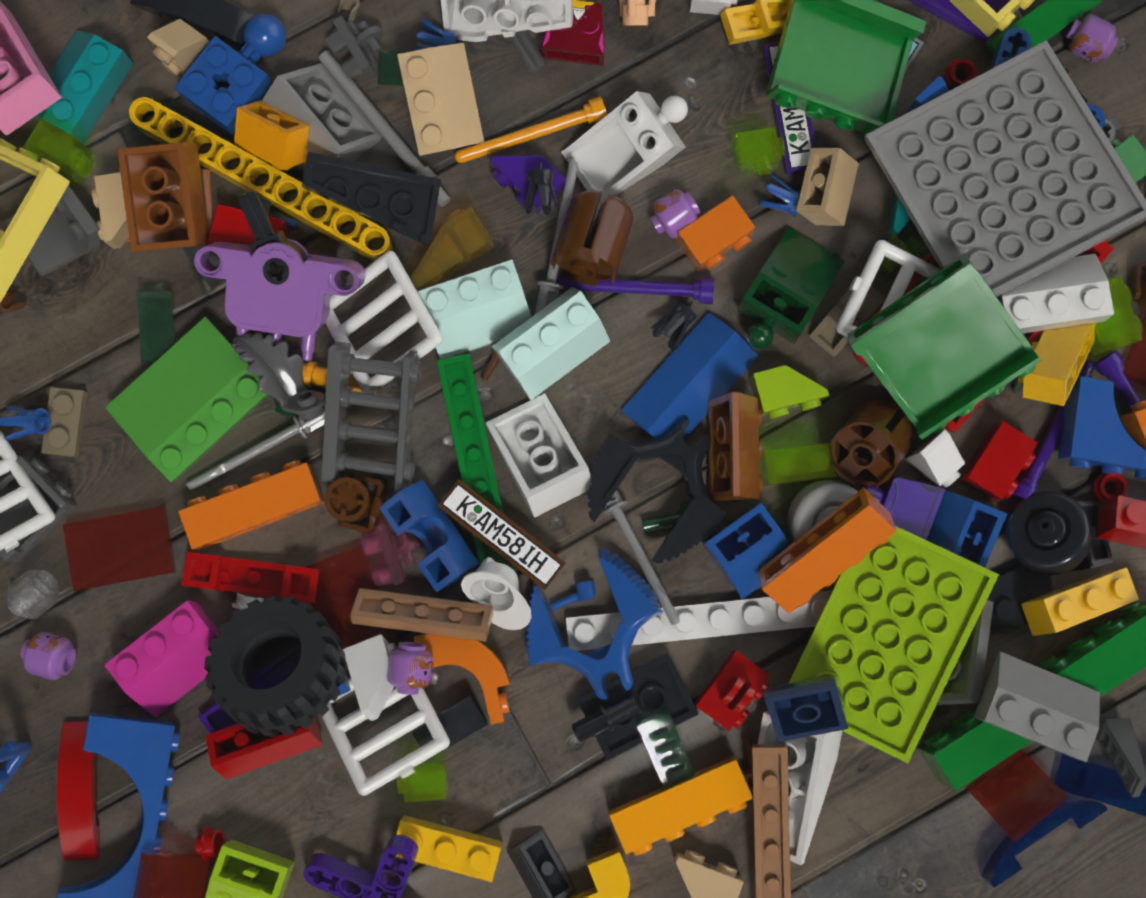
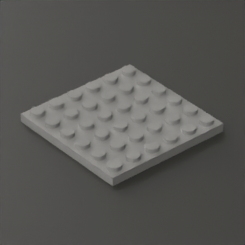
M1047 40L866 134L864 139L940 269H943L965 253L996 297L1146 219L1145 197Z

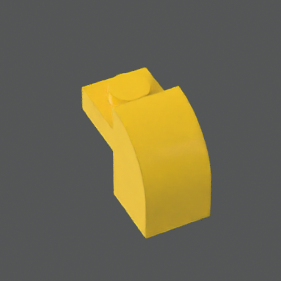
M619 847L588 859L587 866L596 887L569 897L628 898L630 879Z

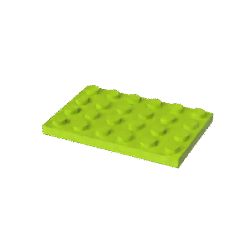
M895 526L896 532L892 534L885 544L875 547L865 555L859 564L849 567L840 575L789 683L836 674L848 729L841 731L908 764L999 574Z

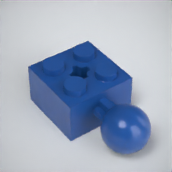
M257 14L248 20L243 35L245 45L239 52H236L215 36L174 87L186 103L233 137L235 135L237 107L259 100L262 101L272 85L268 74L255 64L261 56L270 57L279 53L286 42L284 25L277 17L271 14Z

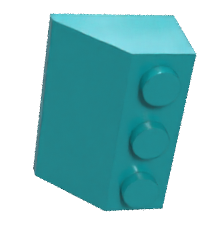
M76 30L48 74L62 98L33 118L83 146L133 66V62L123 50L99 36Z

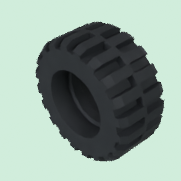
M278 596L265 597V602L260 603L258 599L247 603L248 608L242 611L237 609L231 614L233 618L227 624L223 622L217 629L218 637L211 639L208 646L211 656H206L204 669L208 672L205 676L207 688L212 691L211 696L214 701L247 731L255 734L261 732L264 736L275 737L278 735V731H281L286 736L296 733V727L298 726L306 729L314 724L312 720L318 714L323 717L328 712V703L330 700L336 701L341 692L337 686L338 683L343 684L345 681L346 671L342 666H345L347 663L345 652L342 649L343 644L321 613L317 612L306 601L299 602L297 598L290 596L283 597L281 601ZM285 643L301 644L299 663L285 681L268 689H252L251 682L254 668L266 652Z

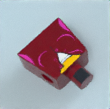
M572 0V27L546 31L542 42V56L548 60L604 66L603 6L601 3L590 2V0Z

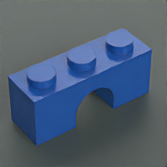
M422 480L400 490L379 509L398 536L405 532H410L421 539L425 545L427 555L417 565L434 590L438 592L459 580L480 563L447 514L438 507V501Z

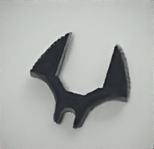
M688 420L679 421L664 438L642 444L628 443L609 433L607 439L604 440V445L602 444L600 447L601 451L597 452L596 464L593 465V478L590 481L592 485L589 488L591 493L588 494V499L591 501L588 502V507L591 508V511L588 513L593 522L596 521L636 461L640 463L661 459L683 474L687 495L691 499L655 552L651 561L656 564L663 563L664 559L670 561L673 556L677 558L681 552L684 554L687 552V549H692L693 545L697 546L699 541L703 542L705 537H710V533L716 531L715 528L720 526L719 522H723V517L727 516V513L709 497L703 480L702 463L711 445V437L706 433L699 445H687L683 439V434L691 422Z

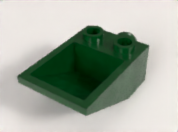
M788 227L737 309L757 321L747 331L748 343L756 349H764L772 343L774 338L773 332L795 344L845 260Z

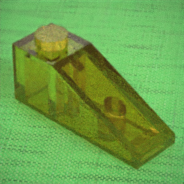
M471 207L465 211L462 208L458 209L446 218L447 222L440 228L410 278L417 291L435 286L494 248L493 239Z

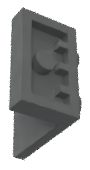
M69 185L27 256L40 276H44L100 246V237L98 235L100 228ZM13 217L5 220L4 223L6 229L9 226Z

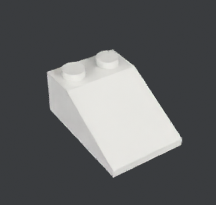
M545 393L486 422V426L534 518L589 490L590 485H592L589 468Z

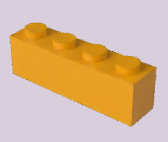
M732 756L608 812L625 854L633 852L634 856H638L651 850L653 842L665 838L666 842L675 840L685 834L683 829L696 824L697 828H701L716 821L715 815L727 810L729 814L746 808L748 806L746 801L753 799L737 760Z

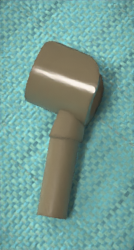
M340 0L337 14L339 15L341 10H349L348 21L355 20L360 0Z

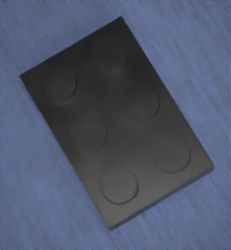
M668 652L631 670L633 686L630 690L626 691L620 677H617L605 683L609 699L603 700L598 698L594 690L576 698L585 717L599 711V706L603 705L605 708L627 697L629 694L633 695L641 714L613 726V731L607 729L595 735L607 761L699 714Z

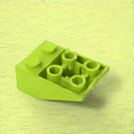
M230 839L221 847L205 898H283L295 861Z

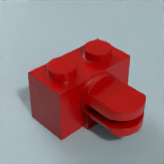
M733 650L694 702V705L728 731L733 726L738 729L749 715L746 708L751 704V701L753 699L759 701L764 695L765 690L770 686L766 682L770 675L741 653Z

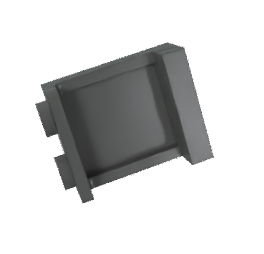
M20 456L16 462L31 476L53 510L55 520L19 540L20 546L9 552H6L5 549L1 550L0 556L7 562H18L76 507L70 499L72 496L71 491L59 481L54 483L47 475L50 471L48 467L36 457L31 459ZM12 473L0 482V497L20 487ZM28 498L0 513V535L38 515Z

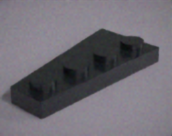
M312 152L307 153L302 188L429 247L431 244L441 179Z

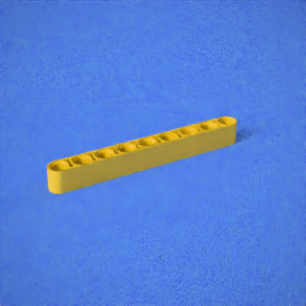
M141 97L131 104L129 116L132 122L140 131L161 144L197 143L198 150L202 144L212 143L211 149L207 153L199 154L200 165L204 168H209L213 173L247 192H257L260 199L268 200L274 207L371 261H376L386 252L393 251V243L387 231L374 222L302 188V182L150 98ZM152 111L155 113L150 121L142 122V118L146 113ZM183 127L182 134L179 137L170 138L173 129ZM240 159V164L236 169H226L230 160ZM262 174L269 175V180L265 185H255V180L258 176ZM287 191H298L297 198L294 201H283L284 194ZM317 206L327 207L326 214L321 218L311 217L313 209ZM354 222L356 224L355 230L350 234H341L340 228L343 223ZM380 237L385 240L384 246L379 250L373 251L368 248L369 242L374 238Z

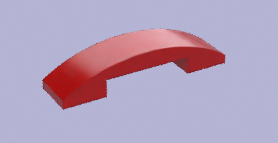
M187 552L182 586L265 597L278 596L280 599L290 596L297 598L300 602L315 603L320 569Z
M88 721L63 722L57 769V816L64 861L100 859V824H96L95 756L99 754L83 751Z

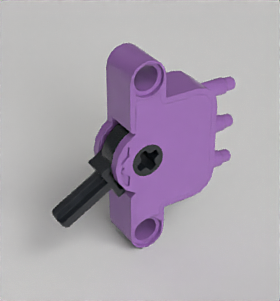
M250 191L238 197V202L256 241L251 243L250 246L227 242H213L197 251L194 258L195 267L204 276L226 279L225 312L229 321L236 326V337L249 334L250 330L269 332V334L274 336L273 346L282 342V334L302 337V359L304 361H311L315 349L316 331L326 323L329 316L331 294L348 296L354 293L365 281V270L361 264L353 260L308 254L307 250L297 241L286 238L283 230L275 233L257 192ZM210 251L218 255L220 259L219 267L214 266L209 261L208 255ZM284 265L286 271L278 272L275 266ZM341 270L349 271L353 275V285H346L342 282L340 277Z

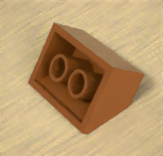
M179 142L117 149L131 252L209 245L207 243L209 231L197 143Z
M731 392L708 401L709 435L711 437V445L709 447V497L713 501H752L760 499V493L763 489V478L759 474V460L763 453L762 442L759 440L762 410L758 407L757 397L739 392Z

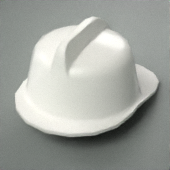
M488 557L483 560L476 572H471L464 576L461 582L462 591L473 603L493 606V624L508 630L523 629L529 624L532 617L531 608L519 592L518 576L512 568L495 562L492 558Z

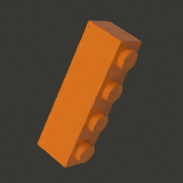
M301 460L293 461L282 466L283 472L270 476L269 472L261 473L250 478L251 484L239 488L238 484H233L218 490L219 496L207 500L206 496H202L186 502L187 508L178 512L191 549L203 550L324 504L325 499L312 465L307 462L302 464Z
M863 487L760 568L758 572L761 589L789 614L797 607L804 606L819 590L833 584L840 574L849 567L859 564L866 554L878 545L885 544L891 538L892 534L896 532L891 513Z

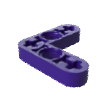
M395 835L391 837L383 852L376 874L327 854L316 853L309 859L303 871V876L312 886L341 898H387L383 896V891L390 892L388 898H402L418 854V846L407 836ZM398 852L403 854L402 860L396 858ZM385 872H392L398 875L400 879L392 878ZM346 880L353 881L360 887H354L348 884Z

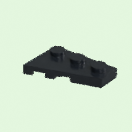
M1021 565L998 576L987 599L994 602L990 629L1028 625L1021 603L1052 592L1051 575L1036 574Z

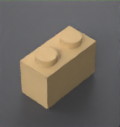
M811 148L796 211L815 225L844 226L859 163L841 148Z

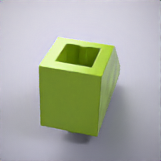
M787 365L753 373L749 378L754 397L758 398V407L762 410V416L769 414L770 420L789 415L788 409L801 406L802 411L821 407V401L829 396L828 389Z

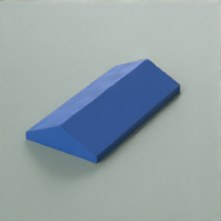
M708 313L684 339L678 349L676 348L625 405L621 412L654 441L664 438L679 421H691L683 434V439L685 440L708 414V401L725 395L758 358V354L735 330L711 313Z

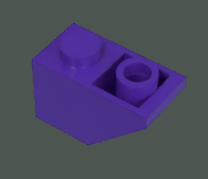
M494 156L490 160L493 170L491 175L494 180L503 188L508 185L516 193L514 198L523 209H525L529 187L527 172L539 169L540 162L542 163V169L554 172L552 186L555 196L557 197L564 190L566 179L543 156ZM539 189L536 191L532 209L537 215L543 210ZM550 189V202H552L553 196Z

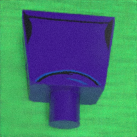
M890 477L888 481L878 487L863 484L860 486L859 490L864 487L891 513L895 526L927 540L945 489L898 477Z

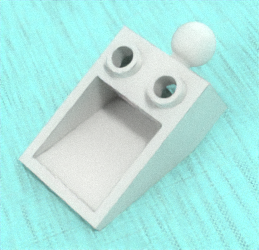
M636 91L561 153L568 163L572 159L578 163L577 177L587 191H602L600 199L602 205L606 202L609 193L614 196L618 195L663 166L686 148L669 122L678 123L686 117L688 112L687 103L679 96H670L664 100L660 109L650 93ZM637 112V118L634 119L633 115ZM650 137H653L655 139L656 143L654 147L648 140Z

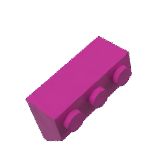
M186 601L104 666L122 690L156 718L205 680V676L208 674L204 669L206 656H211L208 646L212 638L216 639L218 637V628L198 601Z

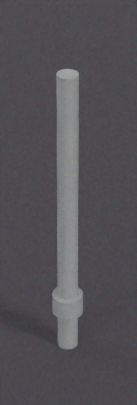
M329 50L321 53L319 60L411 172L437 179V176L429 166L424 167L353 79L347 77L341 65ZM440 186L437 203L440 207H443L451 198Z

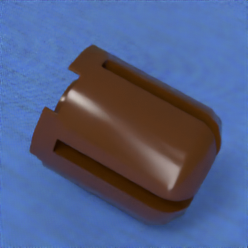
M590 190L579 192L572 198L552 256L551 265L555 269L557 264L569 272L568 279L597 287L598 281L611 280V285H613L632 227L633 214L629 205L619 197L609 193L592 247L589 249L600 214V199L602 196V191Z
M880 399L867 401L860 405L839 429L830 445L832 444L831 454L834 461L832 467L840 478L854 486L856 483L863 485L877 484L875 487L889 480L912 446L915 433L912 422L905 413L889 430L885 428L899 409L898 405ZM862 448H868L861 458L857 456Z

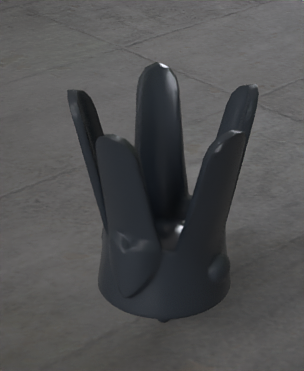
M541 162L539 163V169L527 172L529 187L524 207L526 214L532 212L537 189H539L540 202L546 215H549L551 212L550 189L555 207L559 210L552 186L554 172L542 169Z
M676 301L671 311L650 327L653 329L659 325L653 332V336L659 337L663 333L665 336H670L673 333L668 347L673 349L676 345L678 349L687 327L697 318L696 314L690 309L693 302L691 301L686 306Z

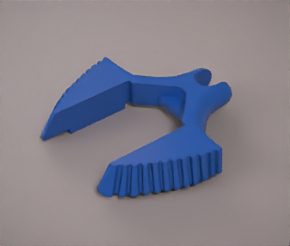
M600 549L598 550L599 561L624 621L619 624L612 643L587 654L565 647L548 599L545 597L543 589L534 581L530 584L532 590H528L530 597L526 599L531 608L532 617L525 629L527 634L525 640H527L526 647H528L527 653L529 654L530 666L534 667L545 663H561L573 668L587 678L598 698L606 700L609 699L605 687V678L608 674L613 672L618 674L626 691L630 690L633 686V677L628 660L631 645L638 630L650 619L663 613V610L659 608L661 605L657 603L658 598L654 596L655 592L650 590L651 586L646 584V581L641 579V576L636 574L634 569L631 570L629 564H625L622 558L618 559L617 554L611 555L610 550Z

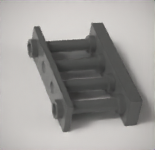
M337 341L328 349L321 481L334 482L343 472L346 473L347 470L395 476L394 491H400L409 481L413 480L415 472V462L410 461L415 383L420 382L422 363L417 362L418 351H410L403 358L402 364L355 358L354 354H350L351 343ZM354 371L402 377L401 397L353 391L352 387H348L349 374H352ZM359 405L399 410V430L351 424L350 420H346L347 407ZM352 437L398 443L396 462L349 456V453L345 452V440Z

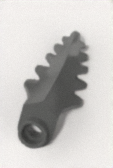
M255 333L252 337L251 334H246L242 337H235L232 340L233 344L231 346L235 348V353L241 354L239 358L242 361L251 363L247 367L248 372L262 377L258 382L261 392L277 399L283 411L297 414L302 420H311L323 414L325 411V397L322 393L308 390L304 386L303 359L298 354L287 356L289 346L287 342L282 341L273 346L274 336L268 334L262 340V333Z

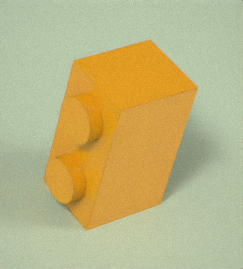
M259 100L237 107L234 145L246 150L255 157L263 159L278 170H289L293 166L306 162L310 125Z

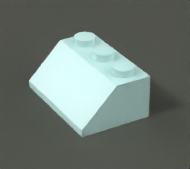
M513 260L417 291L443 337L442 343L436 347L440 359L458 356L496 343L499 339L504 338L531 318Z
M571 287L491 347L527 397L532 400L608 344L610 339L599 316L583 293Z

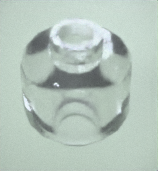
M29 569L7 587L6 598L8 608L17 617L30 620L38 619L57 603L59 584L56 578L48 571Z

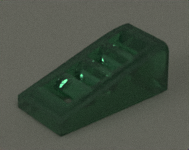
M668 709L636 723L664 788L671 787L695 775ZM667 726V730L649 737V733ZM669 739H672L671 741L654 748V746L663 743ZM676 751L678 752V753H675V754H673V755H671V756H669V757H666V758H664V759H662V760L659 761V759L662 758V757H665V756H667V755H669V754H671V753H674V752H676Z

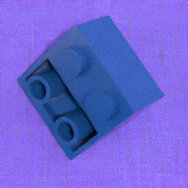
M945 491L927 541L985 568L1007 513L975 500Z
M762 503L753 507L702 544L741 599H744L761 586L758 570L790 546L783 532Z

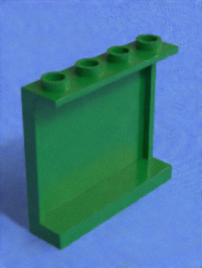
M791 0L765 97L775 100V104L780 107H795L805 111V115L810 118L830 120L835 122L834 125L837 128L856 130L864 133L865 137L866 134L893 120L913 40L924 33L926 21L874 0Z
M965 253L847 334L852 349L858 356H862L916 427L921 440L928 435L933 436L940 433L946 427V423L957 416L962 417L969 414L978 402L986 397L998 395L1004 390L1007 383L1017 377L1021 378L1030 374L1035 369L1036 364L1041 362L1034 348Z

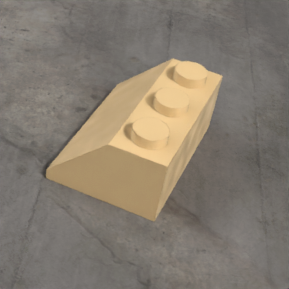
M464 43L397 54L419 156L484 142Z

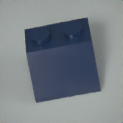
M836 674L794 683H784L768 687L764 692V699L778 742L848 729L842 693Z

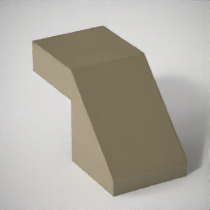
M870 286L852 324L856 327L862 325L885 299L872 286ZM850 289L809 335L812 340L833 357L849 342L847 337L837 332L836 326L853 292Z

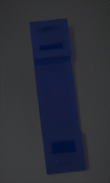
M1062 754L1054 788L1146 816V784L1139 797H1131L1115 769L1089 761L1084 762Z
M1093 799L1076 800L1061 803L1036 813L1018 825L1003 839L989 858L981 877L993 888L997 887L1023 869L1015 858L1016 855L1066 821L1069 825L1081 829L1107 811V807Z

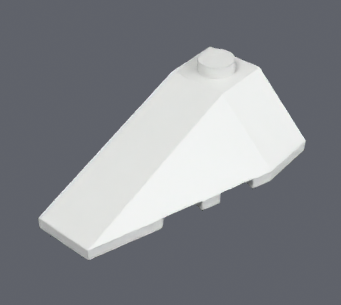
M441 0L444 30L459 35L458 40L481 42L487 41L488 36L503 34L504 38L515 36V33L518 31L531 30L534 33L570 28L573 24L572 0Z
M769 711L763 712L758 744H787L790 861L802 865L804 864L837 761L842 731L778 742Z

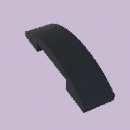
M131 0L130 2L132 6L162 17L164 14L177 20L181 19L187 24L216 34L222 41L240 48L245 45L243 36L245 25L254 16L224 0Z

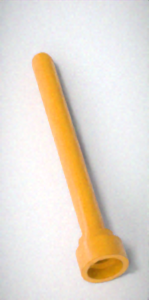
M601 96L589 99L588 104L583 105V109L458 150L455 153V160L458 163H464L584 122H588V124L595 123L596 125L607 116Z

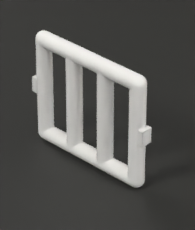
M885 240L877 241L860 277H854L849 289L853 292L837 323V332L848 338L847 334L857 328L852 324L884 256L902 266L881 311L903 296L914 271L930 278L941 269Z
M393 251L386 252L364 269L366 274L365 281L354 293L348 296L331 294L330 311L325 324L335 342L351 343L348 338L350 334L402 295H404L412 309L357 351H355L351 344L350 354H354L355 358L369 359L417 322H419L427 337L396 359L394 363L403 364V358L410 351H418V361L442 343L443 337L398 256ZM389 268L396 283L341 324L334 309ZM352 274L346 277L347 283L345 284L353 285L354 277ZM354 371L352 373L361 391L366 393H375L395 378V376L376 374L370 379L368 373Z
M0 430V456L2 457V460H0V476L11 471L20 485L19 488L0 497V513L27 498L38 513V515L0 535V551L5 549L6 552H9L20 546L19 540L52 523L55 520V514L31 476L16 462L18 456Z
M351 677L348 678L351 691L338 696L337 700L354 691ZM394 687L383 710L408 695L398 693V687ZM423 688L418 690V694L411 695L418 708L417 712L354 749L345 732L368 718L358 708L339 720L331 705L335 701L330 700L327 707L329 710L322 718L360 795L366 796L398 776L403 779L415 772V766L449 746L450 739ZM426 723L433 737L432 741L371 777H366L359 761Z

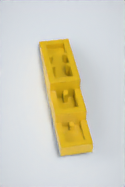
M757 0L754 4L724 9L720 16L729 45L781 34L791 0Z

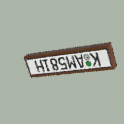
M459 479L438 504L440 509L544 590H546L566 564Z

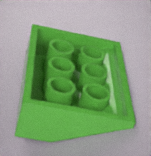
M207 317L198 322L105 407L143 454L170 482H175L270 396L261 392L258 387V382L262 377L248 372L247 367L250 363L239 358L241 354L235 353V348H232V344Z

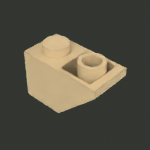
M181 19L151 32L147 37L155 48L152 53L162 61L161 65L175 76H178L179 73L185 75L209 44L205 36Z
M117 172L94 176L96 188H92V198L95 207L99 208L101 219L97 221V226L100 228L98 235L101 240H104L113 249L121 248L129 237L121 174Z
M686 849L685 854L676 851L674 860L691 898L739 897L744 881L741 876L737 875L738 869L722 862H718L717 867L705 863V856Z

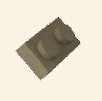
M50 387L47 412L50 415L51 425L49 431L43 436L42 454L79 458L88 392Z

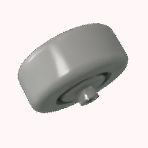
M820 480L804 487L793 499L787 515V526L792 541L795 542L858 491L848 484L837 480Z

